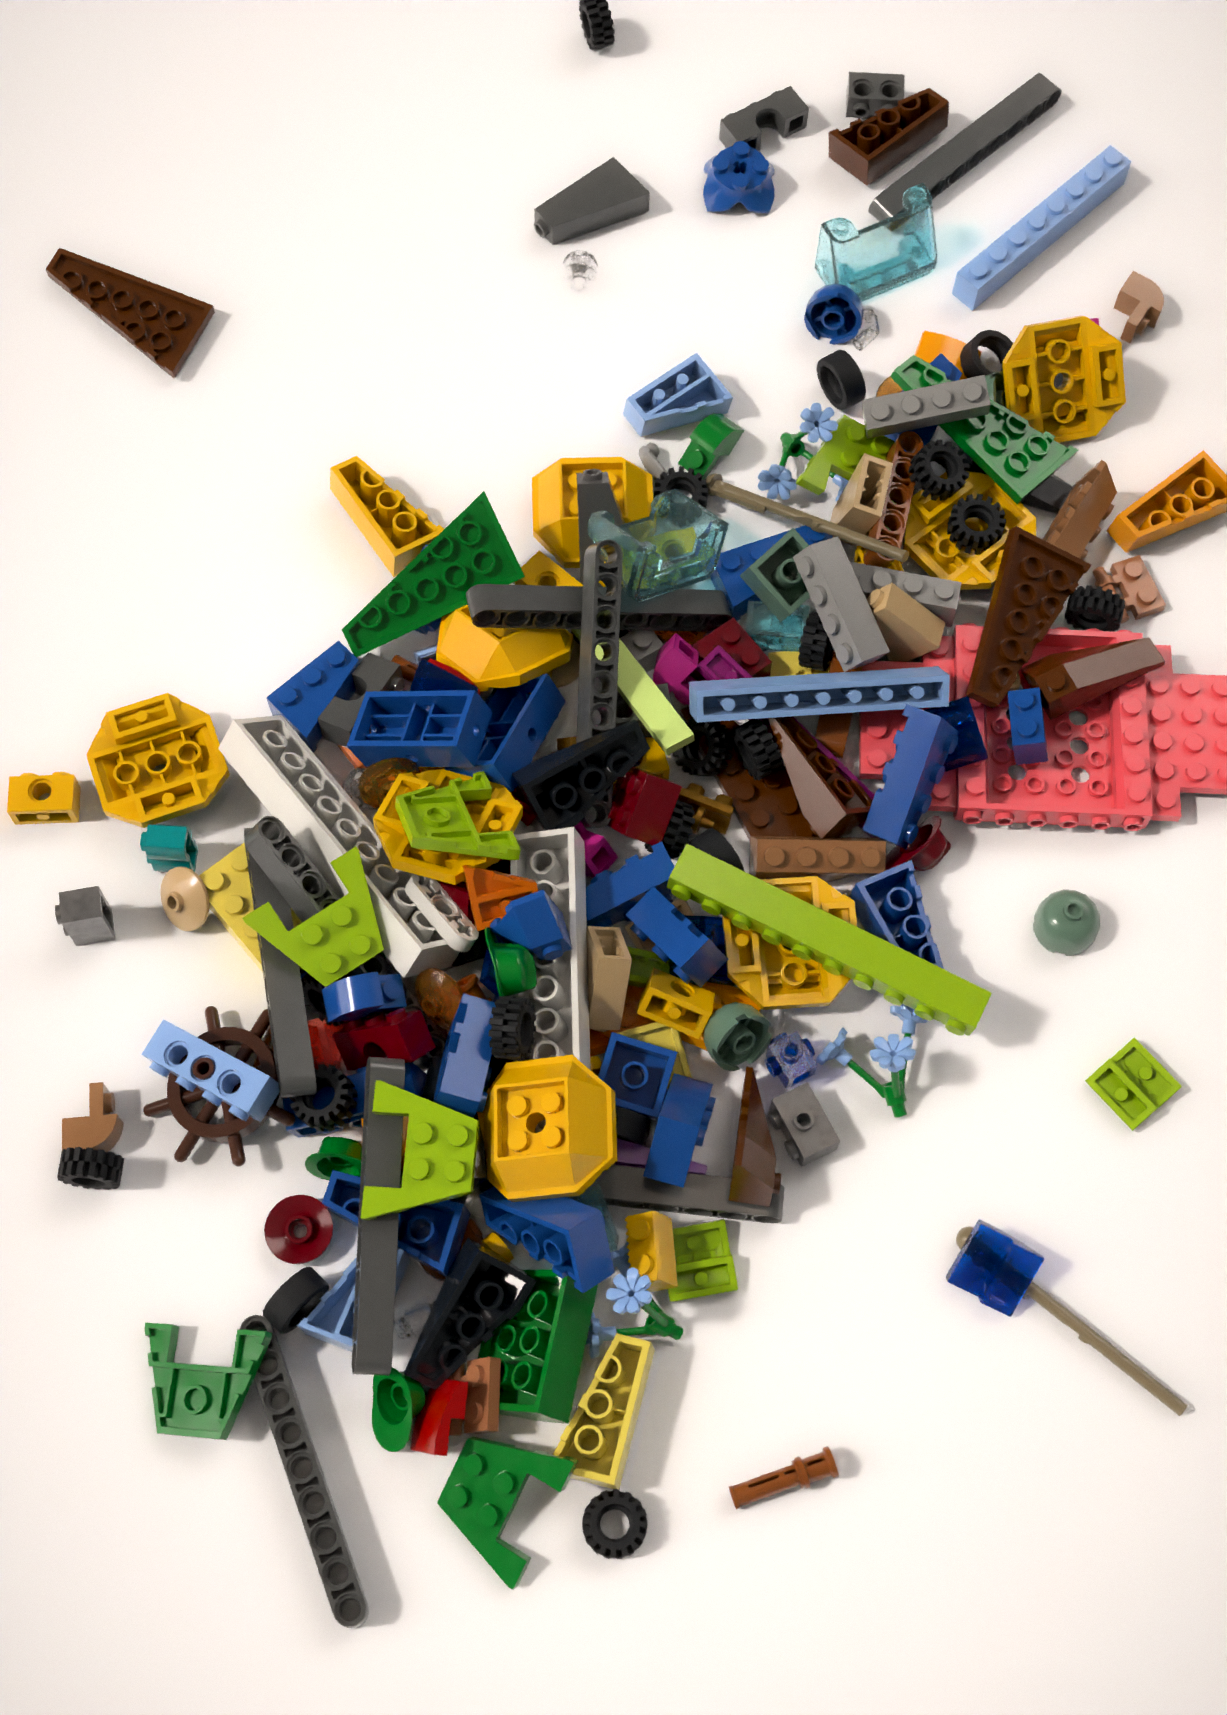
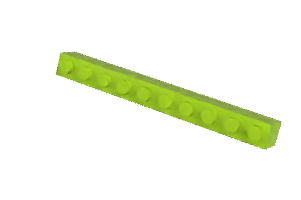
M686 844L669 876L667 888L671 890L675 897L684 901L691 899L701 904V908L709 914L715 916L721 914L731 919L732 924L742 930L748 931L752 929L762 934L761 937L770 944H782L792 949V953L803 960L812 959L823 964V969L831 974H843L853 979V983L864 990L873 989L884 994L883 997L888 1002L899 1006L904 1004L914 1009V1013L920 1018L929 1021L934 1019L944 1024L945 1028L955 1035H971L976 1029L991 997V992L689 844Z

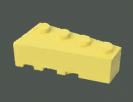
M616 1333L594 1374L593 1381L586 1393L583 1394L569 1425L565 1427L560 1437V1442L553 1453L555 1456H568L579 1460L571 1476L572 1479L610 1489H620L655 1352L650 1341Z

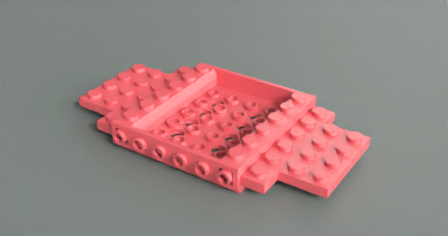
M974 623L955 625L952 636H942L939 648L922 655L921 662L874 661L862 667V671L938 666L950 675L949 706L919 708L942 717L959 731L957 734V746L954 752L948 754L943 765L945 766L943 778L938 784L934 785L930 794L932 797L931 804L927 811L953 812L954 820L963 821L966 824L995 822L997 825L1007 826L1013 823H1027L1031 827H1042L1046 824L1059 825L1062 828L1091 826L1096 830H1105L1110 827H1121L1126 831H1138L1142 828L1145 829L1150 820L1178 822L1182 817L1180 793L1227 795V676L1173 673L1170 645H1155L1165 661L1164 665L1052 720L1049 719L1043 709L1048 761L1018 765L1026 773V776L1020 780L1013 779L1008 774V768L1016 765L1014 752L1007 744V740L1012 737L1010 720L1006 715V712L1009 710L1008 695H1005L1001 703L994 708L966 696L984 626H977ZM1067 627L1049 629L1042 641L1037 643L1031 652L1033 654L1029 661L1023 664L1021 668L1051 654L1143 638V633H1135L1130 630H1119L1116 632L1101 631L1096 628L1087 630H1070ZM1020 669L1018 674L1023 689L1031 688ZM904 709L859 712V779L882 780L885 763L894 758L896 753V744L893 743L897 730H904L908 717L902 715ZM1074 711L1083 713L1086 717V723L1083 725L1073 724L1069 719V714ZM1082 740L1086 743L1088 750L1083 754L1075 753L1070 747V742ZM1075 768H1082L1087 771L1089 779L1086 782H1077L1072 778L1071 771Z

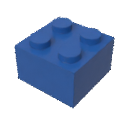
M612 1032L598 1077L615 1091L616 1106L634 1111L655 1121L658 1119L677 1052Z

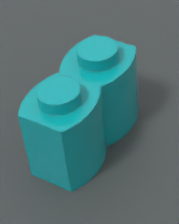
M148 824L147 832H142L140 847L141 851L146 852L147 863L152 864L153 870L168 872L176 867H187L195 872L198 848L196 841L192 838L190 827Z

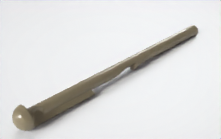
M714 473L706 478L708 494L710 496L716 495L763 514L765 511H769L809 526L815 532L827 533L834 537L838 536L842 540L903 563L908 560L909 551L723 482L721 474Z
M966 1226L959 1230L956 1236V1243L960 1250L967 1253L1023 1299L1026 1298V1295L1031 1297L1059 1321L1078 1333V1339L1091 1345L1178 1416L1184 1413L1188 1407L1185 1402L975 1236L977 1228Z

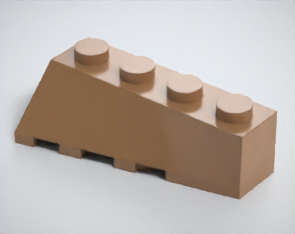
M1099 461L1073 485L1043 537V540L1082 560L1085 559L1089 552L1085 549L1089 542L1092 543L1102 529L1098 526L1101 520L1104 521L1114 509L1112 501L1117 494V490L1105 461Z
M750 836L749 874L759 879L818 876L825 882H830L863 873L879 874L885 871L886 841L879 838L835 837L821 839L820 837Z

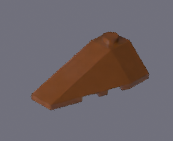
M1150 637L1051 654L1021 668V672L1031 688L1040 687L1043 709L1049 719L1052 720L1164 665L1165 661Z
M792 717L769 718L771 729L802 814L809 822L811 831L821 839L835 838L866 821L872 800L864 789L854 779L848 782L836 770L839 764L833 758L829 759L827 756L819 753L816 750L817 742Z
M746 1066L728 1201L770 1207L772 1194L779 1195L782 1174L775 1173L777 1158L753 1067Z

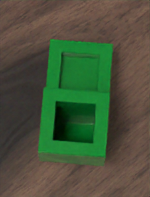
M710 414L690 435L689 438L692 441L678 464L687 471L689 468L694 469V476L699 472L702 475V480H705L720 455L729 456L745 430L722 414Z

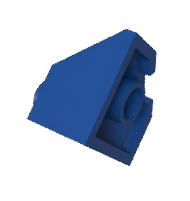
M544 890L511 901L505 907L506 915L502 919L495 918L490 924L491 931L501 942L505 944H519L539 960L557 959L564 952L573 949L563 913Z

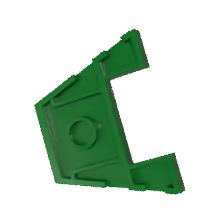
M145 1322V1336L149 1337L151 1352L147 1353L148 1363L150 1367H153L155 1387L152 1388L157 1434L227 1440L272 1339V1333L237 1329L231 1367L174 1363L180 1326Z
M472 1436L467 1438L437 1504L508 1588L514 1590L518 1587L531 1561V1557L502 1540L500 1536L529 1476L532 1475L556 1491L562 1492L565 1490L579 1460L568 1456L550 1455L549 1452L522 1449L512 1444Z

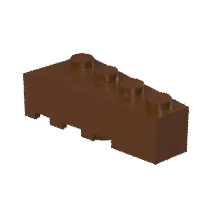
M929 87L898 101V106L894 108H882L875 111V116L862 121L859 118L850 122V127L839 131L838 128L829 132L828 157L868 186L948 127L949 101Z

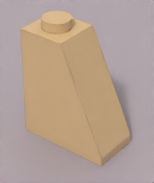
M865 453L832 511L830 522L865 535L882 516L893 463ZM840 539V541L845 542V543H847V544H850V545H853V546L856 545V544H853V543H850V542H848V541H845V540Z
M893 583L880 589H875L870 593L867 602L890 652L886 656L890 661L908 662L939 648L945 627L943 620Z
M587 926L589 1029L598 1032L620 1030L632 958L620 927Z

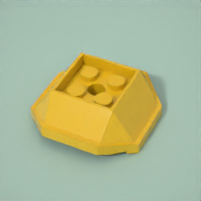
M1084 315L1024 325L1002 361L1007 409L1028 420L1029 426L1039 432L1044 433L1047 431L1055 436L1054 440L1058 443L1096 436L1109 422L1114 413L1118 412L1126 403L1121 341ZM1061 373L1063 381L1059 387L1055 388L1054 379L1056 375Z
M622 457L559 459L532 477L533 537L555 556V559L563 568H580L576 473H583L587 469H599L602 472H608L630 540L636 552L637 541L651 538L655 530L653 479L651 474Z
M946 472L939 476L944 479L948 478ZM969 472V477L965 480L966 483L953 496L940 501V497L936 501L931 500V494L927 497L922 496L923 489L913 495L904 532L903 549L909 551V556L929 576L961 582L960 590L990 589L995 585L1008 532L1011 528L1017 526L1036 536V517L1021 502L1016 504L986 474ZM971 494L973 499H976L977 494H983L982 500L985 501L989 496L993 498L992 505L998 502L1001 505L999 511H1005L1004 519H1006V525L1001 539L986 551L982 549L979 555H975V549H971L970 554L965 553L966 547L964 546L959 550L956 548L957 541L951 543L949 539L951 534H947V524L954 504L957 505L958 500L961 498L966 500L967 495ZM972 517L965 520L966 526L974 531H985L988 528L987 523L982 519Z
M465 605L441 617L436 661L466 676L480 689V692L488 691L489 687L508 688L520 686L569 662L573 649L574 635L566 629L476 627L472 623L468 605Z
M170 693L106 712L100 724L101 728L86 754L105 815L142 828H146L148 824L155 825L206 808L230 776L224 755L218 749L220 743L210 715L182 702ZM158 765H166L160 771H153V769Z
M444 769L424 771L415 775L412 772L398 774L373 817L374 829L392 868L457 885L462 881L466 882L462 866L471 865L486 869L500 860L499 858L411 848L396 811L395 802L398 795L433 786L436 790L449 786V780L460 777L463 782L472 779L471 776ZM490 782L492 787L491 799L464 801L478 833L512 831L514 833L523 816V806L518 800L515 801L504 785Z
M818 876L761 879L857 926L855 901L845 894L842 895ZM722 915L725 955L728 958L726 961L727 977L762 1010L829 1006L851 980V978L843 974L834 975L823 969V964L815 960H803L795 956L792 950L785 949L782 944L773 945L768 943L761 937L762 934L752 929L746 931L732 924L731 919Z
M574 1055L507 1062L487 1091L488 1096L483 1112H479V1123L485 1147L487 1180L511 1202L581 1195L596 1181L604 1170H608L617 1161L615 1091ZM546 1120L543 1130L535 1133L536 1125L540 1121Z

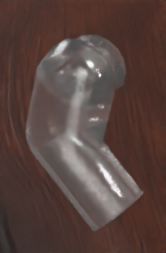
M871 308L863 309L861 332L852 339L853 346L859 351H862L880 333L878 317Z

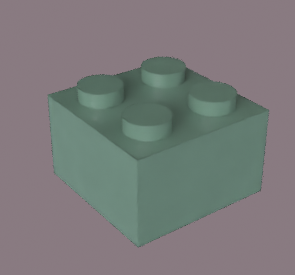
M794 528L740 575L780 622L790 616L810 598L793 559L796 554L809 545Z

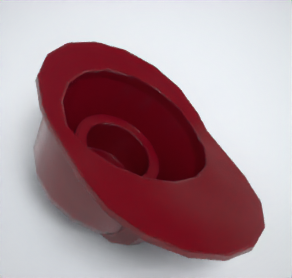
M934 815L918 826L915 840L908 844L906 850L898 846L894 847L886 855L885 870L910 860L913 862L915 871H926L935 867L951 849L950 842L939 829L942 822L940 816Z

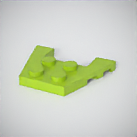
M843 415L836 421L838 424L837 430L830 432L832 439L821 443L820 449L810 459L805 471L797 478L796 484L820 495L826 490L830 471L850 480L865 453L886 461L887 452L894 441L886 436L867 439L865 425Z
M484 771L473 773L472 779L463 782L460 777L449 780V786L436 790L433 786L396 796L395 808L411 848L519 860L521 849L513 832L478 833L465 806L464 801L491 799L492 787Z
M357 847L352 848L330 862L349 893L290 931L286 929L269 901L242 918L247 925L325 987L384 951Z
M376 1080L372 1112L377 1115L409 1116L401 1188L364 1186L361 1219L369 1221L386 1214H396L407 1211L409 1208L425 1204L430 1205L472 1194L479 1121L386 1082Z

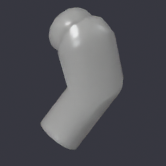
M648 443L639 449L638 454L643 466L656 481L657 478L660 479L661 473L665 472L668 475V472L657 459L660 453L658 446L655 443Z

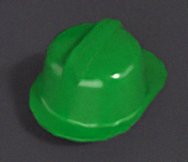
M485 927L486 942L495 968L499 996L512 997L534 989L537 985V977L532 954L519 944L499 943L491 928Z
M325 1137L318 1152L308 1156L304 1165L312 1175L328 1181L330 1180L332 1170L360 1177L362 1145L355 1140L345 1137Z
M391 1367L389 1376L374 1375L372 1428L377 1441L388 1452H398L405 1448L410 1440L413 1418L421 1413L425 1405V1392L422 1384L406 1376L404 1371H398Z

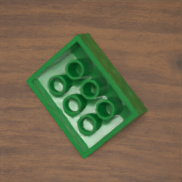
M521 1269L535 1278L537 1282L520 1311L511 1320L507 1318L492 1332L494 1336L486 1343L484 1341L481 1343L478 1359L485 1357L501 1358L500 1415L541 1422L569 1424L598 1284L582 1293L574 1287L575 1280L568 1275L562 1279L552 1270Z

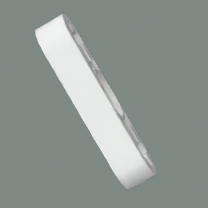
M412 874L405 886L407 896L451 948L459 952H468L479 936L476 927L437 880Z

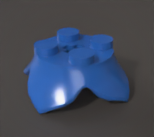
M738 141L733 146L720 151L718 155L706 162L704 173L708 176L704 184L703 198L707 211L722 212L731 209L736 203H742L747 210L754 213L770 212L775 198L772 182L775 169L761 152L749 147L744 141Z

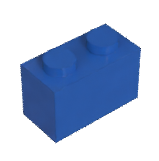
M1040 687L1007 691L1012 746L1016 765L1047 762L1048 754Z

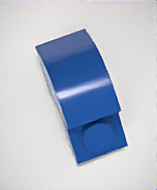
M378 972L359 974L338 980L322 989L328 1022L359 1020L372 1012L395 1011L407 1007L401 974L378 975Z

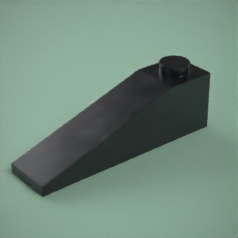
M467 1238L447 1273L404 1374L436 1390L467 1361V1356L483 1341L486 1343L494 1336L492 1333L507 1318L511 1320L520 1311L537 1280L498 1253Z

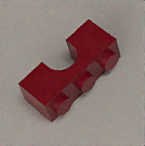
M401 1008L385 1016L383 1012H377L365 1019L344 1021L342 1023L343 1028L332 1034L347 1071L366 1067L368 1057L404 1059L405 1063L414 1062L436 1047L421 1010L406 1012L405 1008Z

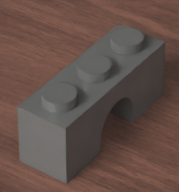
M792 86L786 87L720 119L719 140L726 148L733 146L735 142L744 141L749 147L760 151L762 128H772L784 139L807 127L809 108Z
M368 652L352 673L356 693L361 697L348 701L334 696L317 718L323 739L348 748L347 743L365 693L367 691H403L405 681L400 664Z

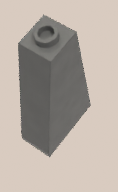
M612 157L534 209V228L540 237H545L552 245L645 214L649 211L650 192L618 160Z
M587 469L583 473H576L581 584H583L584 555L590 545L610 539L616 541L620 547L623 546L629 553L632 550L634 551L608 472H602L599 469ZM601 548L599 557L602 562H605L608 559V555Z

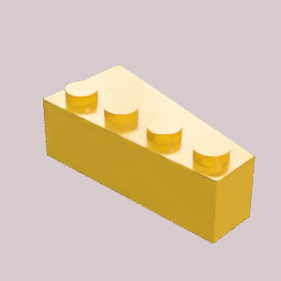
M357 455L330 468V490L393 577L397 576L420 553L423 546L425 547L426 544H430L444 530L440 525H434L428 519V515L420 508L415 509L405 500L406 496L400 491H394L385 483V479Z

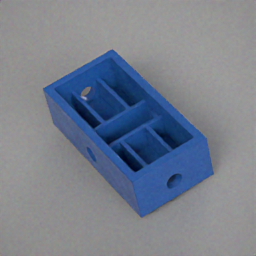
M542 674L520 686L493 688L485 701L493 713L486 731L487 738L483 740L475 767H445L444 769L473 777V773L484 771L490 782L504 785L509 792H513L518 785L512 773L532 762L534 755L545 740L548 731L558 718L566 702L550 676Z
M476 690L367 691L347 747L366 767H475L493 711Z

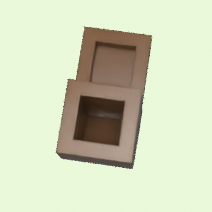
M1132 271L1121 287L1113 307L1129 316L1120 339L1128 343L1132 342L1136 334L1142 335L1147 326L1155 328L1164 306V296L1160 287L1151 279L1135 271Z
M103 1082L89 1083V1116L62 1118V1150L70 1147L74 1149L75 1147L83 1149L88 1147L93 1148V1150L102 1149L108 1152L119 1141L123 1132L124 1122L118 1114H110L115 1112V1096Z

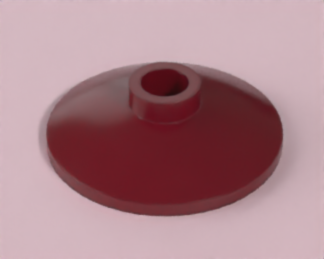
M293 1195L278 1202L268 1214L264 1227L265 1240L270 1251L278 1259L289 1264H305L320 1257L330 1245L334 1231L333 1219L329 1210L321 1201L308 1195ZM300 1226H306V1235L301 1238L297 1237L296 1230Z

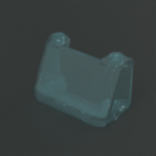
M924 183L910 187L903 194L902 203L906 209L905 212L863 229L857 230L850 220L841 217L821 223L814 269L825 285L834 283L846 285L853 289L861 299V302L934 271L938 254L932 196Z
M673 489L659 494L653 499L649 517L626 524L614 525V515L607 510L591 513L588 521V535L593 543L610 539L620 545L623 553L621 587L628 596L637 602H642L709 578L717 566L729 523L677 489ZM601 548L599 553L601 554L605 562H607L608 555L606 551Z

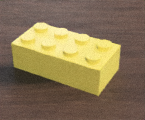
M242 843L200 874L199 877L202 879L208 892L209 909L262 971L257 932L242 919L254 911L245 843ZM291 908L293 928H295L302 922Z

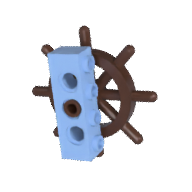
M208 1006L204 1012L208 1031L198 1037L163 1019L141 1055L152 1062L149 1066L150 1069L165 1078L168 1077L167 1097L146 1104L143 1108V1113L147 1117H153L171 1110L177 1122L188 1131L174 1153V1158L177 1162H185L198 1140L202 1139L216 1143L228 1142L232 1163L240 1167L246 1161L242 1138L256 1131L269 1117L285 1126H292L295 1123V1116L292 1113L277 1106L280 1093L274 1052L261 1040L270 1025L268 1009H264L252 1029L248 1031L237 1027L221 1028L217 1008L215 1006ZM238 1045L240 1048L233 1057L225 1052V1046ZM253 1051L261 1066L255 1068L246 1064ZM206 1099L205 1105L197 1118H195L188 1104ZM222 1105L225 1123L209 1124L219 1106Z

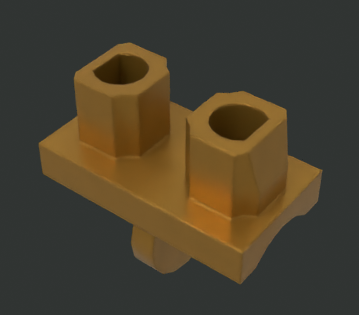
M693 782L686 789L682 787L677 800L693 806L692 810L695 812L692 817L695 818V824L691 825L693 834H697L700 827L706 829L713 828L726 835L734 807H732V797L720 794L717 795L715 800L704 796L705 789L703 786Z

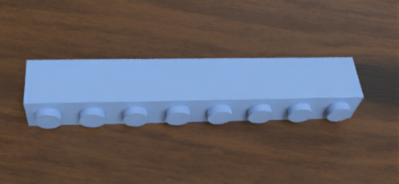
M1108 146L961 268L956 274L952 294L972 311L1119 189L1125 183L1132 161L1113 146Z
M934 666L689 682L690 714L699 723L905 709L906 704L916 708L949 706L950 675L940 667Z

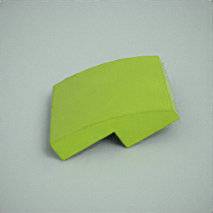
M1135 1037L1085 1080L1132 1131L1182 1088L1174 1077Z
M725 1219L673 1228L678 1287L667 1289L669 1302L738 1290Z

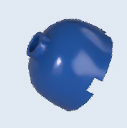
M834 283L821 287L814 292L806 306L804 322L807 330L818 340H820V337L832 339L828 344L835 345L850 341L855 338L862 325L864 311L861 299L853 289L843 284Z

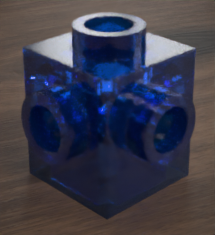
M798 1031L790 1035L784 1032L774 1037L767 1048L766 1059L764 1060L770 1074L773 1077L778 1076L786 1090L813 1076L818 1066L813 1057L815 1056L813 1046L807 1038L802 1039Z

